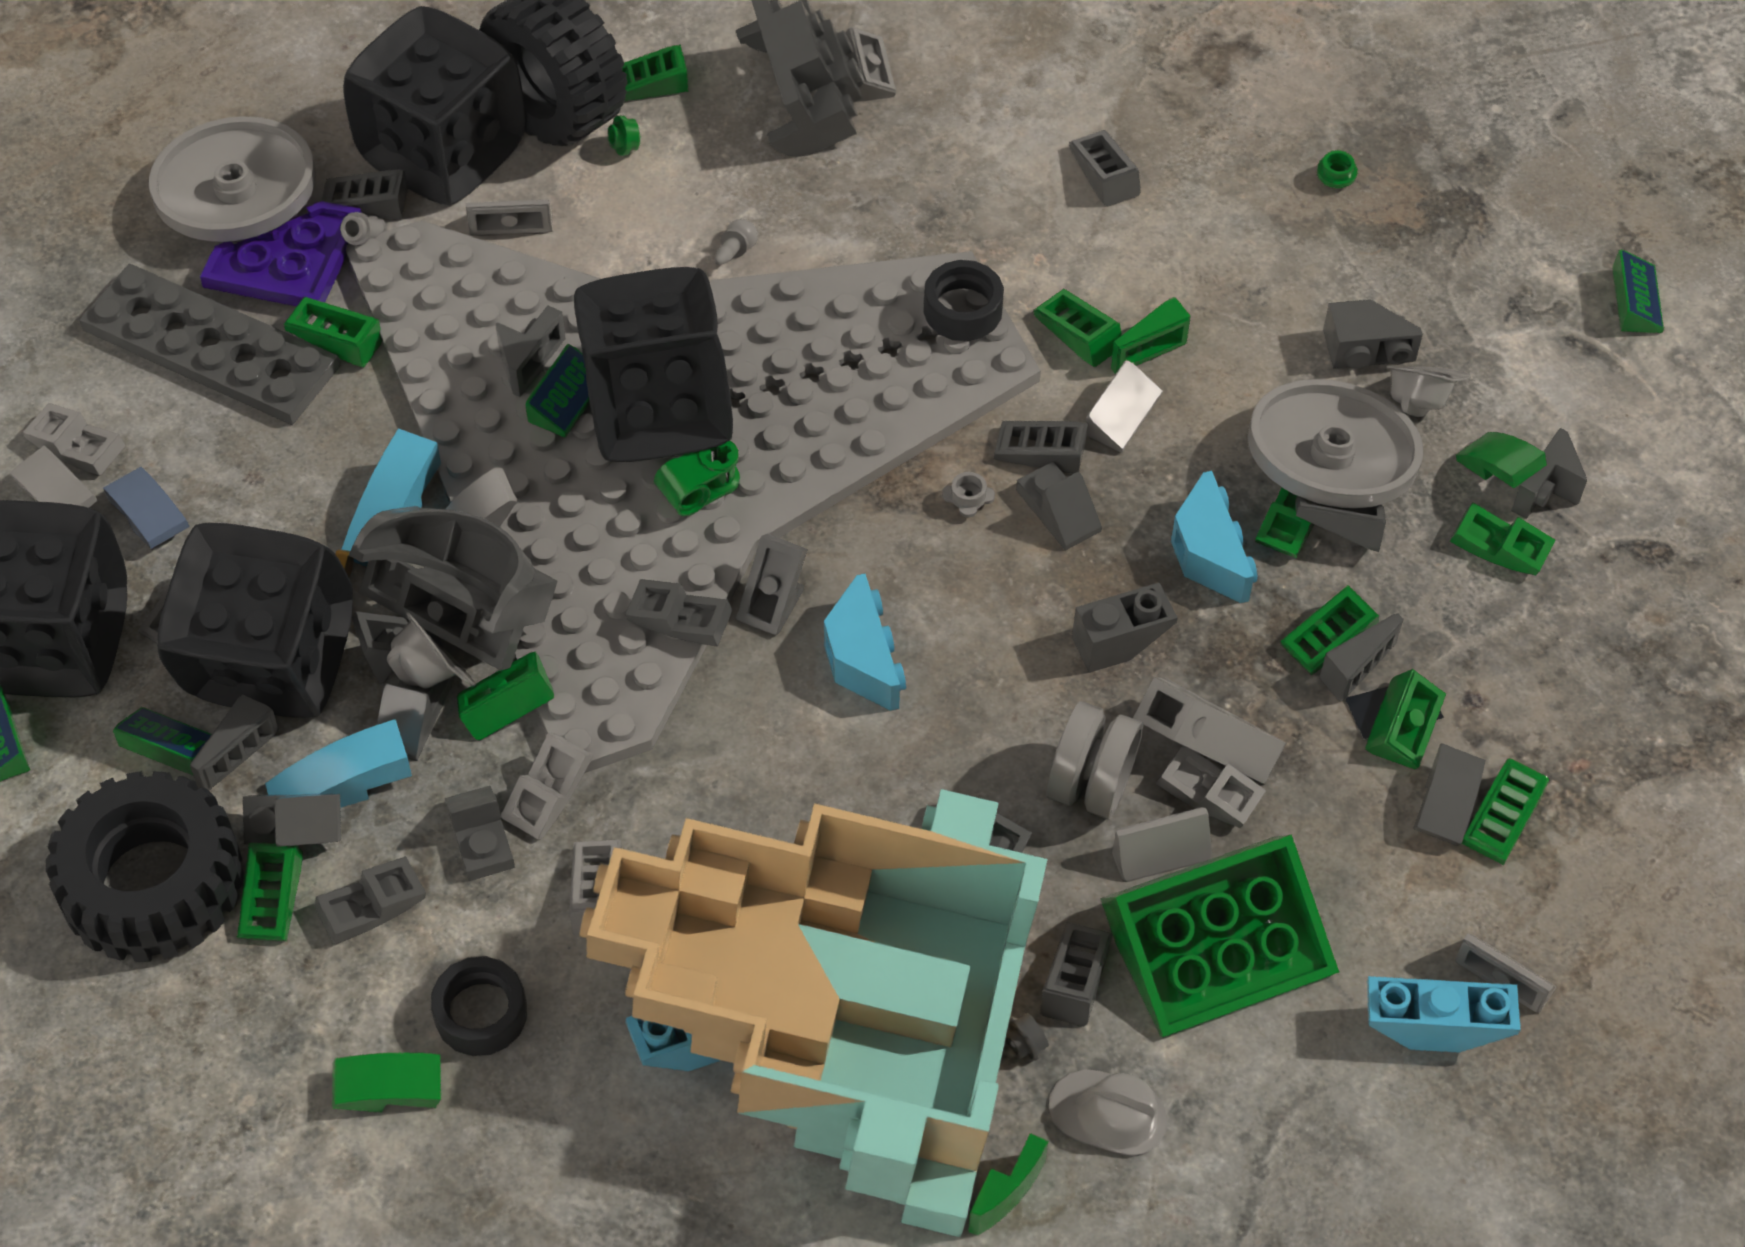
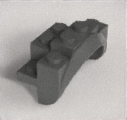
M751 0L757 20L735 30L737 38L741 44L745 43L757 51L768 53L784 106L792 118L790 122L767 133L772 147L784 155L802 157L814 154L856 135L857 132L852 118L858 116L854 104L862 99L857 83L862 81L863 78L853 58L849 60L848 54L853 53V48L845 31L837 32L830 18L826 20L821 9L814 12L808 0H799L784 8L779 0ZM817 89L815 95L812 98L810 92Z
M411 506L379 512L361 529L349 556L360 562L368 561L359 590L360 594L407 620L409 618L406 613L409 612L422 628L498 670L511 668L523 628L545 622L558 582L554 578L535 569L531 564L532 559L524 554L516 541L505 530L481 517L454 510L422 509L418 506ZM407 563L424 566V568L417 569Z

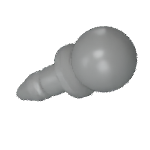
M737 219L728 225L726 232L721 237V246L715 254L714 261L717 265L728 263L733 257L744 255L747 250L756 244L758 232L752 222L746 219Z

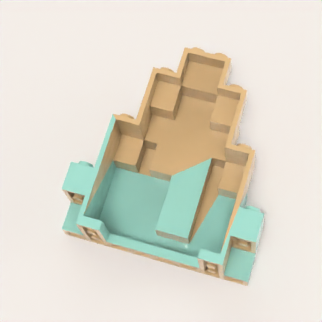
M943 789L940 791L937 807L927 805L921 829L814 803L810 821L800 820L794 844L686 818L681 836L672 834L666 859L614 847L609 865L602 863L599 865L593 893L599 894L595 909L587 907L580 928V937L587 938V958L631 968L625 996L633 998V1018L683 1029L685 1033L692 1034L690 1053L734 1063L733 1072L735 1074L731 1093L739 1094L737 1113L788 1125V1127L796 1129L795 1148L840 1158L839 1169L849 1171L845 1190L905 1205L901 1223L961 1237L967 1218L977 1168L990 1129L999 1084L996 1083L1024 949L1038 905L1047 859L989 845L999 803Z

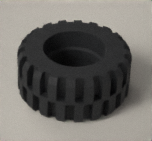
M505 0L487 12L479 28L480 31L503 45L514 57L520 72L526 118L524 131L530 136H537L538 141L545 144L568 146L569 144L577 143L616 117L626 97L627 74L622 70L624 65L622 55L615 48L616 41L611 33L608 34L604 28V21L598 14H594L589 9L590 5L585 0Z
M142 771L127 773V779L115 782L114 778H110L101 782V789L93 794L89 790L76 799L78 806L73 811L68 808L58 820L61 831L55 830L51 834L47 846L51 854L45 859L46 873L50 879L49 886L68 926L75 935L81 936L86 946L94 951H102L104 949L107 957L120 961L125 960L127 954L132 955L135 962L152 961V955L162 954L164 959L179 955L177 949L188 944L191 949L204 942L202 935L205 932L211 930L214 933L225 922L223 911L230 912L234 909L239 898L236 889H239L243 883L244 872L240 864L242 856L224 808L218 805L216 797L207 788L200 787L198 789L196 781L185 776H178L175 781L172 779L170 772L153 771L152 776L145 777ZM164 841L175 843L188 849L186 857L177 871L167 880L154 887L140 891H121L104 885L106 875L115 861L136 846L149 842Z

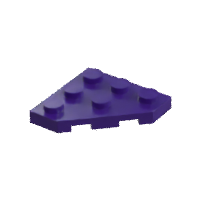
M321 201L307 207L308 213L287 221L269 232L247 238L235 244L232 241L218 244L214 247L200 275L202 287L296 307L304 297L325 303L347 256L346 248L348 242L342 236L341 223L349 213H362L361 209Z

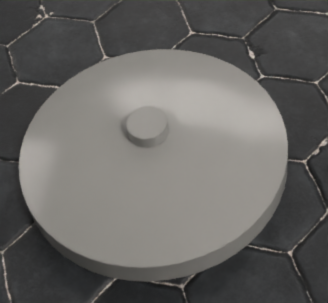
M247 116L210 121L181 134L158 155L149 175L151 198L155 210L163 222L185 236L213 242L247 239L279 227L303 208L309 200L316 183V168L312 152L305 139L298 132L283 123L271 119Z
M1322 379L1301 380L1287 383L1271 390L1255 406L1248 429V445L1251 454L1258 466L1269 478L1299 497L1333 507L1366 508L1393 501L1403 495L1413 485L1423 459L1421 436L1414 423L1400 408L1370 390L1340 381Z

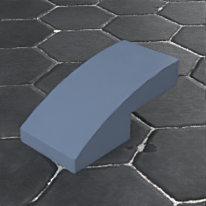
M142 467L135 469L103 488L109 502L127 518L133 532L151 549L190 527L177 506Z

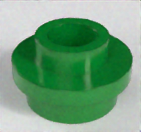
M624 115L616 116L613 124L608 126V142L610 147L615 149L619 156H628L631 151L639 149V126L633 118L627 119Z
M1335 150L1328 152L1319 161L1316 173L1318 179L1326 186L1345 188L1355 182L1358 169L1354 158L1349 153Z

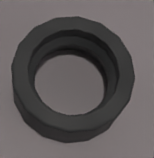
M956 260L944 263L933 270L925 281L923 313L926 321L937 334L951 340L971 341L983 338L994 331L1002 319L1004 286L998 274L989 266L979 262ZM970 289L982 294L988 300V304L976 311L957 312L945 307L939 301V297L948 291Z
M487 956L468 957L452 964L438 977L431 992V1011L436 1028L446 1044L457 1052L470 1056L491 1055L507 1048L521 1034L527 1020V1001L524 987L517 973L505 962ZM479 984H490L504 990L508 998V1010L496 1023L485 1028L470 1029L454 1022L450 1013L451 1002L462 990Z

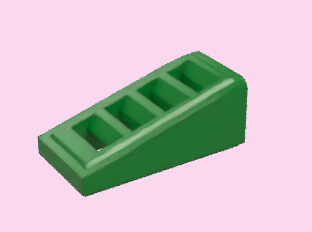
M681 45L669 46L624 62L622 70L627 74V85L625 88L627 93L624 101L688 92L687 68ZM642 77L641 80L635 82V78Z
M1064 288L1033 310L1034 317L1082 360L1093 367H1097L1112 356L1114 341L1122 336L1119 322ZM1066 308H1069V309H1070L1069 311H1067V312H1066L1065 314H1063L1062 316H1060V317L1057 316L1059 313H1061L1062 311H1064Z
M304 297L284 323L285 331L338 355V358L362 368L367 365L382 344L379 319L308 297ZM313 315L317 317L312 325L308 324ZM328 323L331 324L328 329H324Z
M1172 297L1162 303L1114 341L1111 370L1115 374L1126 360L1137 366L1186 345L1191 316L1176 297Z
M1347 585L1282 639L1280 644L1310 675H1313L1323 667L1327 652L1379 623V615ZM1346 611L1356 623L1350 626L1340 614ZM1333 621L1344 633L1338 637L1327 623ZM1319 630L1331 644L1325 647L1313 633ZM1305 639L1319 654L1312 659L1298 643Z
M1508 758L1465 833L1462 844L1504 865L1541 801L1549 783V778ZM1499 796H1502L1522 806L1523 809L1520 810L1519 808L1499 799ZM1492 812L1514 823V826L1512 827L1508 825L1507 823L1489 815V813ZM1483 826L1506 838L1505 842L1502 843L1481 832V827Z
M249 843L237 938L287 941L303 859V851L297 845L276 846V844ZM265 864H283V872L264 871ZM262 881L281 882L280 890L260 889ZM257 900H279L278 908L256 907ZM254 917L277 918L276 927L252 926Z

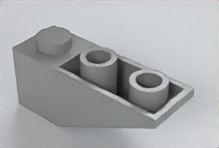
M1153 678L1133 719L1142 721L1145 726L1225 766L1230 764L1244 775L1263 784L1269 778L1286 745V742L1167 678Z

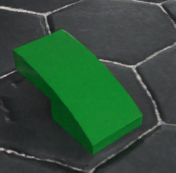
M1487 432L1455 454L1456 461L1485 481L1494 475L1512 488L1517 487L1547 466L1545 452L1522 439L1500 432Z
M1282 487L1276 501H1272L1255 538V542L1297 558L1314 524L1296 516V495Z
M1472 502L1466 509L1449 542L1496 565L1536 576L1540 572L1556 540L1519 517L1510 525Z
M376 1053L335 1058L333 1061L332 1109L382 1113L387 1104L436 1108L441 1101L440 1054Z
M1030 1133L1010 1176L990 1169L970 1212L968 1232L979 1236L1002 1220L1021 1201L1038 1177L1046 1161L1049 1141Z

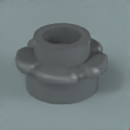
M1028 1013L1017 1020L1011 1017L1008 1023L1011 1030L1006 1033L1005 1037L1009 1046L1020 1059L1028 1055L1030 1059L1038 1060L1039 1053L1049 1046L1042 1029Z

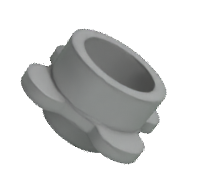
M963 472L953 479L952 486H946L943 489L942 496L946 502H952L959 508L961 516L973 517L976 515L977 509L984 504H991L994 501L995 492L992 488L987 487L986 481L981 475L975 472Z

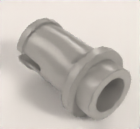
M360 212L349 213L341 223L342 236L345 241L352 245H363L370 238L375 239L381 232L387 231L383 219H377V216L367 217L364 213Z

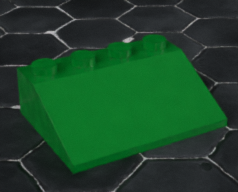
M1292 834L1271 837L1100 898L1116 946L1160 1037H1166L1340 973Z

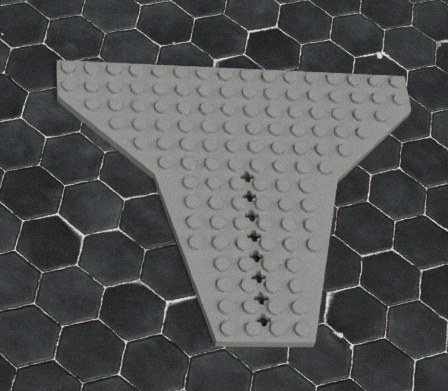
M423 220L381 232L375 239L370 238L363 245L348 243L346 248L347 260L367 308L373 318L379 319L382 341L418 424L421 436L438 444L441 465L436 473L449 504L478 478L493 468H503L517 503L500 528L505 530L516 541L528 558L532 559L531 564L535 569L558 581L545 622L523 628L515 659L518 660L534 651L539 655L552 685L554 698L536 708V712L546 736L547 734H557L593 755L585 773L653 749L707 646L660 634L628 621L625 614L640 579L680 583L686 595L728 599L730 602L757 551L762 535L770 534L780 538L1040 382L1041 370L1004 306L1002 309V319L996 329L980 339L971 341L951 340L937 334L928 325L923 313L925 281L933 270L944 263L956 260L978 262L972 251L709 280L718 319L717 335L724 353L731 399L740 400V407H732L733 434L730 440L737 446L739 451V461L736 467L740 473V483L732 493L711 502L695 514L681 516L654 483V476L663 464L682 455L636 462L606 461L598 447L590 404L566 438L528 423L525 407L526 401L565 346L570 344L582 352L574 309L576 289L601 278ZM970 289L948 291L939 297V301L945 307L957 312L976 311L988 304V300L982 294ZM547 305L562 311L566 339L522 396L518 397L511 390L499 350L495 324L501 323L524 334L529 322L534 318L537 319ZM924 336L936 337V343L931 345L927 340H919ZM887 348H893L897 350V356L891 357L888 353L881 354L880 352ZM846 361L858 362V369L852 370L850 366L841 365ZM810 373L819 375V381L814 383L809 378H802ZM769 386L780 387V394L772 395L770 391L762 392V390ZM713 451L711 452L712 461H714ZM726 473V482H728V474H727V473Z

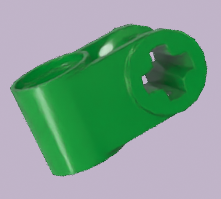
M728 441L714 448L684 454L678 458L671 459L658 469L654 476V483L679 515L690 516L695 514L704 506L737 489L740 483V473L736 467L739 461L738 448L732 441ZM712 451H713V459H714V461H712V458H711V452H712ZM726 473L728 474V482H726Z

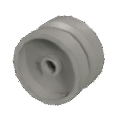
M1079 701L1058 743L1046 796L1050 800L1071 806L1080 798L1088 781L1084 801L1087 812L1111 820L1129 780L1144 725L1142 721L1120 714L1110 723L1102 739L1106 721L1103 708Z

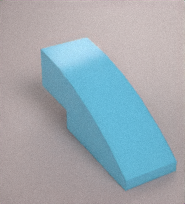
M398 428L366 486L341 550L351 551L361 529L377 513L411 506L423 507L421 495L441 465L437 442ZM354 559L355 563L367 567L368 561L360 562Z
M396 719L349 735L309 754L265 783L268 795L340 794L341 808L368 800L367 789L411 777L412 773Z

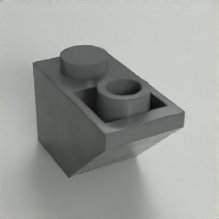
M1371 299L1329 303L1323 327L1333 369L1361 368L1382 364L1399 365L1406 362H1416L1423 336L1420 327Z
M1160 582L1076 607L1072 638L1090 673L1132 660L1177 623V616Z

